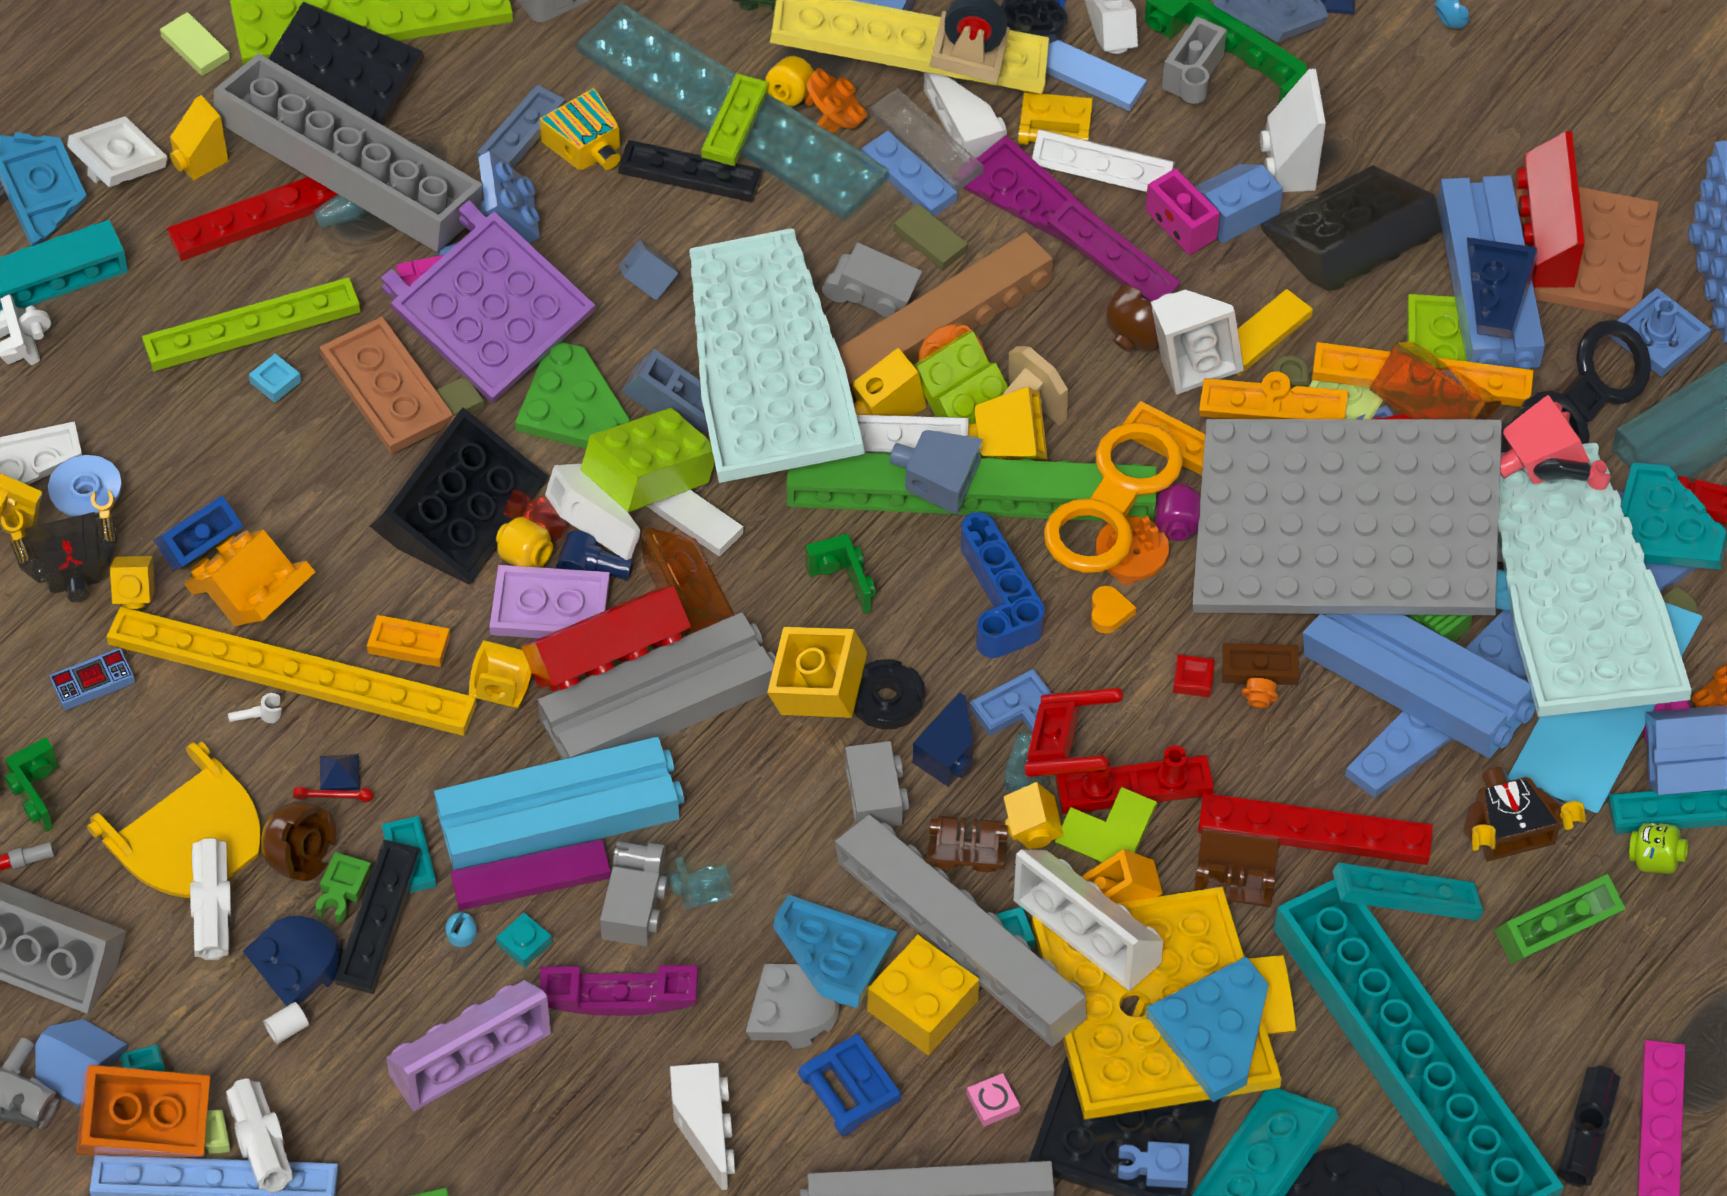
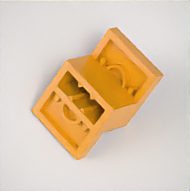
M264 529L251 533L246 530L238 536L231 534L216 546L219 552L210 560L206 557L195 564L190 570L192 576L183 584L192 595L207 592L232 624L239 626L265 620L315 573V570L307 561L292 564Z

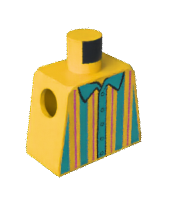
M594 88L540 118L541 141L578 170H584L596 162L605 170H611L619 163L621 158L617 152L620 147L619 127Z

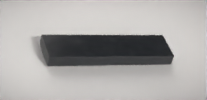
M628 140L618 166L619 174L752 203L762 179L761 168L738 163L732 166L702 158L701 155Z
M383 839L334 979L336 985L374 994L422 855L420 848Z

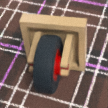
M955 0L952 2L948 11L942 12L929 66L997 83L1010 27H1007V16L1003 8L994 0Z

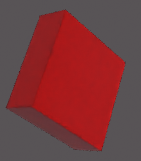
M1178 654L1173 693L1210 698L1215 659Z

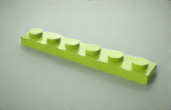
M348 277L143 335L142 340L154 372L361 313L360 304Z

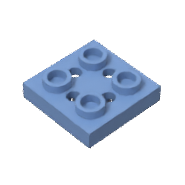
M490 151L479 156L478 160L484 194L480 212L487 218L495 211L529 244L539 239L538 222L540 219L535 208V188L531 180L519 174L506 160H501Z
M1658 288L1617 320L1629 324L1641 335L1646 344H1651V346H1647L1651 360V369L1661 377L1709 338L1711 332L1709 327ZM1608 335L1632 354L1624 341L1618 337Z

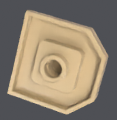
M1016 346L1009 352L1010 386L1003 394L1005 395L1025 387L1039 391L1042 412L1060 426L1067 420L1068 388L1055 367L1031 347Z

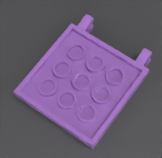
M468 200L459 208V213L462 215L459 217V222L471 230V232L410 286L394 270L390 269L381 277V281L384 283L381 287L388 296L394 299L391 302V309L493 404L556 345L594 313L596 305L495 211L486 218Z

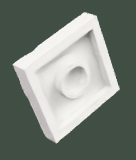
M126 116L69 135L67 147L88 166L87 175L95 183L103 181L108 187L166 167L167 156Z

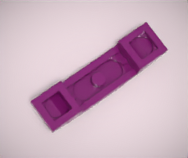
M658 965V973L582 974L580 966L541 967L539 989L543 990L546 994L548 1008L578 1014L607 1016L656 1014L686 1008L697 1003L699 968L698 965Z

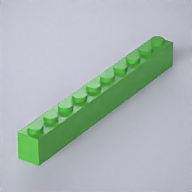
M884 452L865 453L788 469L787 507L954 514L908 492L905 489L906 469L890 464L891 454ZM994 457L981 458L979 467L958 515L980 512L989 516L1048 519L1060 505L1075 499H1090L1103 480V477L1098 471L1096 463L1034 461L1032 459L1005 460ZM1142 464L1115 465L1117 470L1126 476L1134 478H1150L1156 475V466H1144ZM1156 493L1138 495V499L1126 516H1139L1143 518L1147 515L1150 521L1154 522ZM1091 515L1077 516L1075 518L1070 519L1085 521H1104L1101 518L1094 517Z

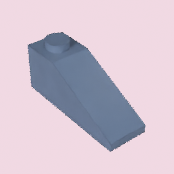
M653 349L635 366L621 392L652 413L672 408L695 429L709 433L701 397L700 380Z

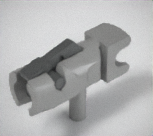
M21 1038L3 1066H0V1121L17 1123V1125L43 1130L54 1117L59 1100L54 1098L55 1091L36 1078L27 1079L21 1076L22 1073L19 1069L34 1048V1044L30 1040Z

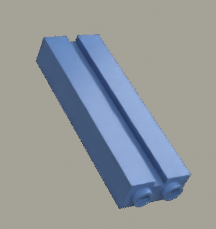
M1511 175L1483 177L1480 183H1470L1469 178L1441 179L1437 204L1467 362L1521 369L1540 367L1545 344L1532 278L1513 339L1477 334L1467 237L1525 246Z
M1320 614L1303 632L1305 657L1489 759L1499 748H1504L1508 745L1513 732L1521 723H1527L1535 712L1536 708L1530 683L1404 615Z
M1727 705L1646 712L1648 786L1656 794L1666 795L1727 789Z

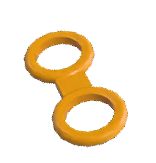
M1143 422L1126 423L1111 429L1100 439L1095 457L1097 469L1102 475L1103 480L1090 499H1075L1060 505L1048 517L1045 525V546L1056 561L1071 570L1082 573H1095L1117 566L1128 555L1133 539L1131 526L1125 517L1138 499V495L1154 494L1168 488L1179 477L1183 465L1180 446L1172 435L1160 427ZM1143 439L1153 442L1163 450L1167 456V465L1159 474L1150 478H1134L1126 476L1117 470L1111 461V453L1117 445L1124 441ZM1091 515L1109 523L1116 532L1117 540L1108 552L1098 556H1084L1076 554L1065 547L1059 535L1061 527L1072 518Z

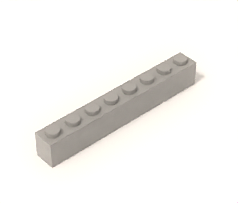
M869 814L835 841L839 865L937 949L979 978V985L1051 1047L1087 1019L1086 995L1079 985L1073 981L1067 982L1058 974L1057 969L1048 959H1040L1035 955L1021 936H1013L1009 933L995 914L983 911L969 892L964 889H957L950 883L949 878L940 868H933L924 861L920 852L913 845L909 844L907 846L899 840L894 830L887 823H879Z

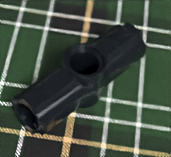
M1600 1065L1597 1067H1587L1557 1176L1562 1178L1566 1184L1581 1187L1585 1185L1591 1186L1621 1080V1077L1614 1073L1613 1069ZM1581 1123H1591L1597 1129H1588Z

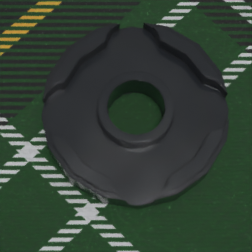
M893 659L876 660L864 665L854 707L856 717L868 726L878 729H897L910 724L920 714L924 704V683L917 671L911 667L909 669L901 665L902 662ZM889 688L894 690L897 695L892 699H883L877 695V692L881 689Z

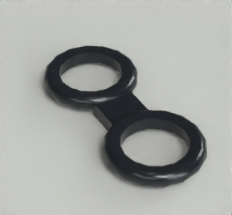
M1617 320L1597 322L1585 331L1577 350L1576 362L1579 375L1563 393L1552 390L1536 392L1526 399L1520 408L1533 407L1541 399L1549 395L1553 402H1558L1562 405V412L1568 411L1570 413L1569 423L1581 443H1589L1590 434L1587 422L1597 414L1605 403L1618 405L1634 400L1642 394L1650 378L1651 360L1647 345L1641 335L1629 324ZM1605 335L1620 338L1628 345L1633 354L1635 363L1634 375L1629 385L1623 389L1618 390L1608 387L1600 380L1595 371L1593 363L1594 348L1599 339Z

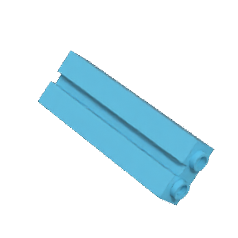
M654 737L435 790L436 810L453 870L577 845L679 820V804L684 803V796L680 782H673L669 774L674 772L670 750H663L659 737Z

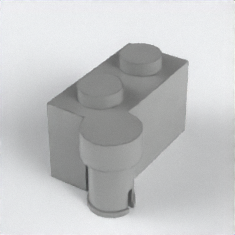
M857 242L851 255L843 254L840 256L834 272L827 276L822 286V292L832 301L842 303L848 300L852 303H858L887 318L909 304L922 271Z
M617 841L614 853L615 866L612 869L600 918L601 938L603 940L648 947L651 932H658L661 910L657 909L659 899L665 900L669 884V876H663L665 845L648 843V846Z

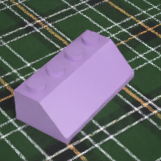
M525 980L515 986L508 985L499 990L495 997L481 1005L475 1004L466 1008L459 1017L447 1024H438L432 1027L420 1039L412 1043H404L394 1049L391 1055L386 1057L389 1076L413 1112L549 1036L551 1030L546 994L543 990Z

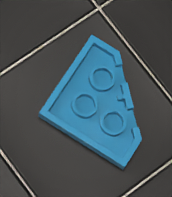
M789 894L776 913L773 924L774 930L819 995L832 999L839 1004L858 1008L868 991V987L873 983L895 946L898 932Z
M1247 957L1148 1006L1146 1010V1017L1158 1030L1212 1102L1245 1086L1249 1076L1269 984Z

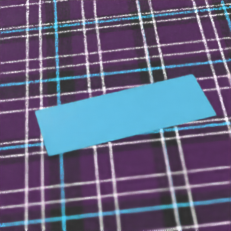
M1665 603L1682 657L1702 620V616ZM1656 704L1540 717L1510 771L1508 779L1512 781L1523 777L1530 778L1537 788L1543 789L1551 796L1566 802H1581L1586 810L1598 813L1646 725V712H1652Z

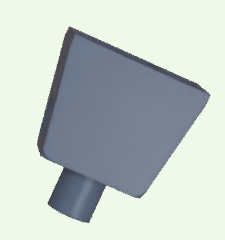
M926 430L922 432L915 448L895 443L890 456V464L906 469L905 489L908 492L958 515L981 462L982 439Z

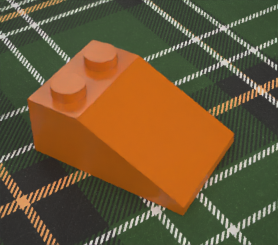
M88 1065L83 1075L76 1154L89 1156L203 1157L210 1076Z

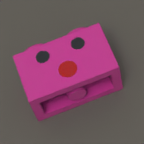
M1176 168L1148 184L1145 211L1188 255L1193 254L1217 239L1220 212Z

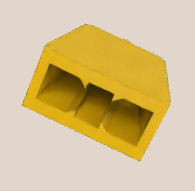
M899 348L891 352L852 384L856 402H854L856 415L913 416L927 408L919 372Z
M1025 387L975 406L976 423L969 424L968 436L982 439L981 457H994L1005 460H1048L1039 391Z

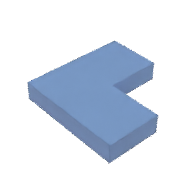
M1031 669L972 700L969 709L989 736L1020 720L1033 733L1038 707L1041 704V695L1052 693L1035 670Z

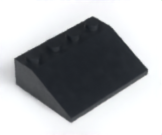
M462 407L445 424L369 527L398 550L469 585L497 548L496 535L500 527L521 515L548 478V475Z

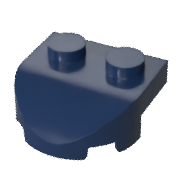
M289 916L274 922L243 952L287 1007L294 1002L299 1005L321 984L329 987L334 982L338 971L339 951H342V946L337 935L323 923L309 917Z

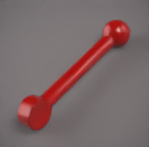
M304 787L293 789V798L307 799L308 797L360 799L362 802L367 803L374 796L373 791L367 787L362 788L360 791L308 790Z

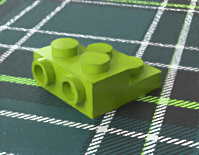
M973 331L965 332L913 365L919 372L923 393L935 417L968 418L969 424L976 423L975 406L1004 395L1003 393L1008 388L997 364L989 363Z

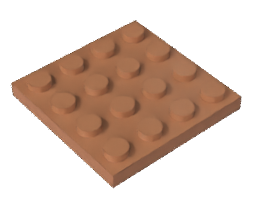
M1579 187L1585 245L1575 287H1533L1535 298L1540 301L1623 316L1642 301L1659 202ZM1517 189L1516 192L1517 207L1519 197L1522 195V189ZM1520 217L1521 228L1522 224L1525 223V217Z

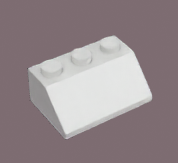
M1188 290L1165 294L1151 302L1161 361L1176 395L1203 386L1204 378L1222 379L1244 371L1235 310L1232 305Z

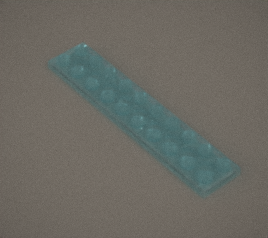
M619 3L577 42L578 53L709 134L736 75L731 70L623 3ZM767 94L740 155L845 221L889 178V169L769 94Z

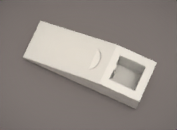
M582 464L554 465L545 496L559 516L579 530L592 535L596 541L623 559H631L635 546L639 541L641 530L629 513L580 470Z
M718 1063L670 1066L674 1122L721 1190H727V1174H735L733 1149L725 1150L724 1138L732 1137L730 1113L722 1114L721 1102L729 1101L727 1077L719 1078Z

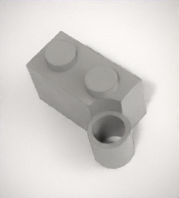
M1196 16L1164 62L1162 89L1181 97L1187 103L1198 104L1204 101L1207 96L1209 77L1224 57L1227 29Z

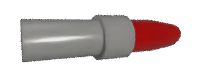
M51 842L26 849L10 850L8 853L0 855V871L10 868L14 870L25 867L29 863L55 857Z

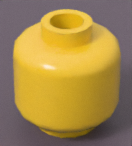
M797 56L785 57L774 65L765 81L769 82L768 94L771 99L785 107H793L801 103L809 94L806 83L808 77L814 72L811 65Z
M524 517L514 518L509 523L503 524L496 535L499 557L514 566L540 568L547 563L553 551L549 531Z

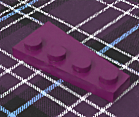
M1008 136L1002 137L954 176L955 184L1069 244L1047 227L1048 220L1070 196L1081 205L1083 204Z

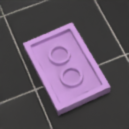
M498 565L489 627L490 635L541 638L607 610L610 572Z

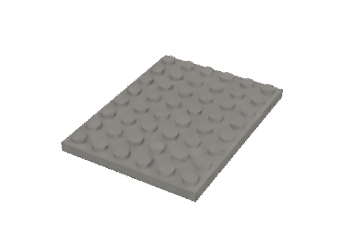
M1207 419L1192 603L1193 612L1496 615L1502 420Z

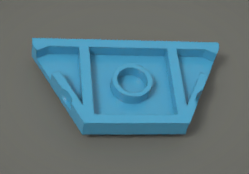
M15 132L14 137L0 135V181L30 246L43 243L86 202L87 195L60 137L44 135L34 137L30 134Z

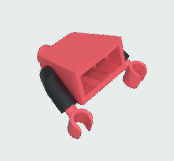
M1549 395L1541 399L1533 407L1520 408L1511 423L1503 430L1502 434L1510 448L1509 451L1501 455V476L1503 479L1523 469L1533 484L1560 479L1587 480L1588 485L1593 489L1604 490L1609 484L1611 475L1605 473L1607 465L1604 461L1597 460L1590 467L1588 464L1590 461L1585 449L1569 425L1570 413L1568 411L1562 412V405L1558 402H1553Z

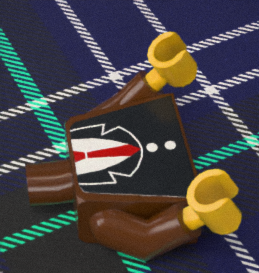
M1494 767L1486 771L1482 776L1486 787L1478 791L1476 802L1468 809L1464 834L1472 842L1473 851H1478L1479 846L1482 845L1485 859L1488 862L1555 845L1560 823H1563L1565 830H1570L1573 828L1574 821H1580L1584 824L1587 820L1583 803L1578 801L1562 803L1543 789L1537 788L1530 778L1523 777L1509 781L1504 768Z

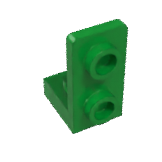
M844 534L806 544L805 566L809 576L829 575L845 568L863 614L871 612V598L876 596L874 583L870 575L864 576L862 571L864 560L859 546L853 547L849 535Z
M45 737L5 758L9 774L5 775L4 778L13 795L21 794L26 801L22 805L30 821L33 824L39 821L45 832L53 829L49 812L30 784L35 780L46 778L52 771L59 768L54 749Z

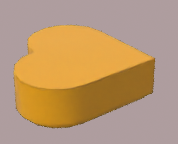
M1101 586L1092 595V627L1099 633H1112L1136 615L1137 607L1115 588Z

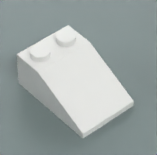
M1309 69L1269 114L1266 131L1260 132L1261 151L1267 152L1268 158H1265V168L1283 187V192L1316 190L1326 125L1316 69Z

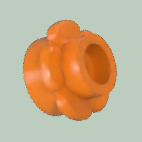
M1264 678L1248 679L1246 688L1241 691V694L1248 699L1247 703L1257 708L1270 707V703L1276 702L1279 696L1276 693L1277 684Z

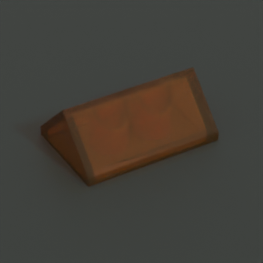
M1415 342L1396 343L1370 386L1371 392L1411 419L1487 420L1502 402V400Z
M645 527L641 531L643 562L656 588L674 585L691 628L681 632L683 637L734 616L695 538L650 527Z

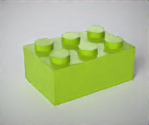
M668 408L590 435L580 470L622 508L630 512L708 484L715 461L711 442L678 412Z

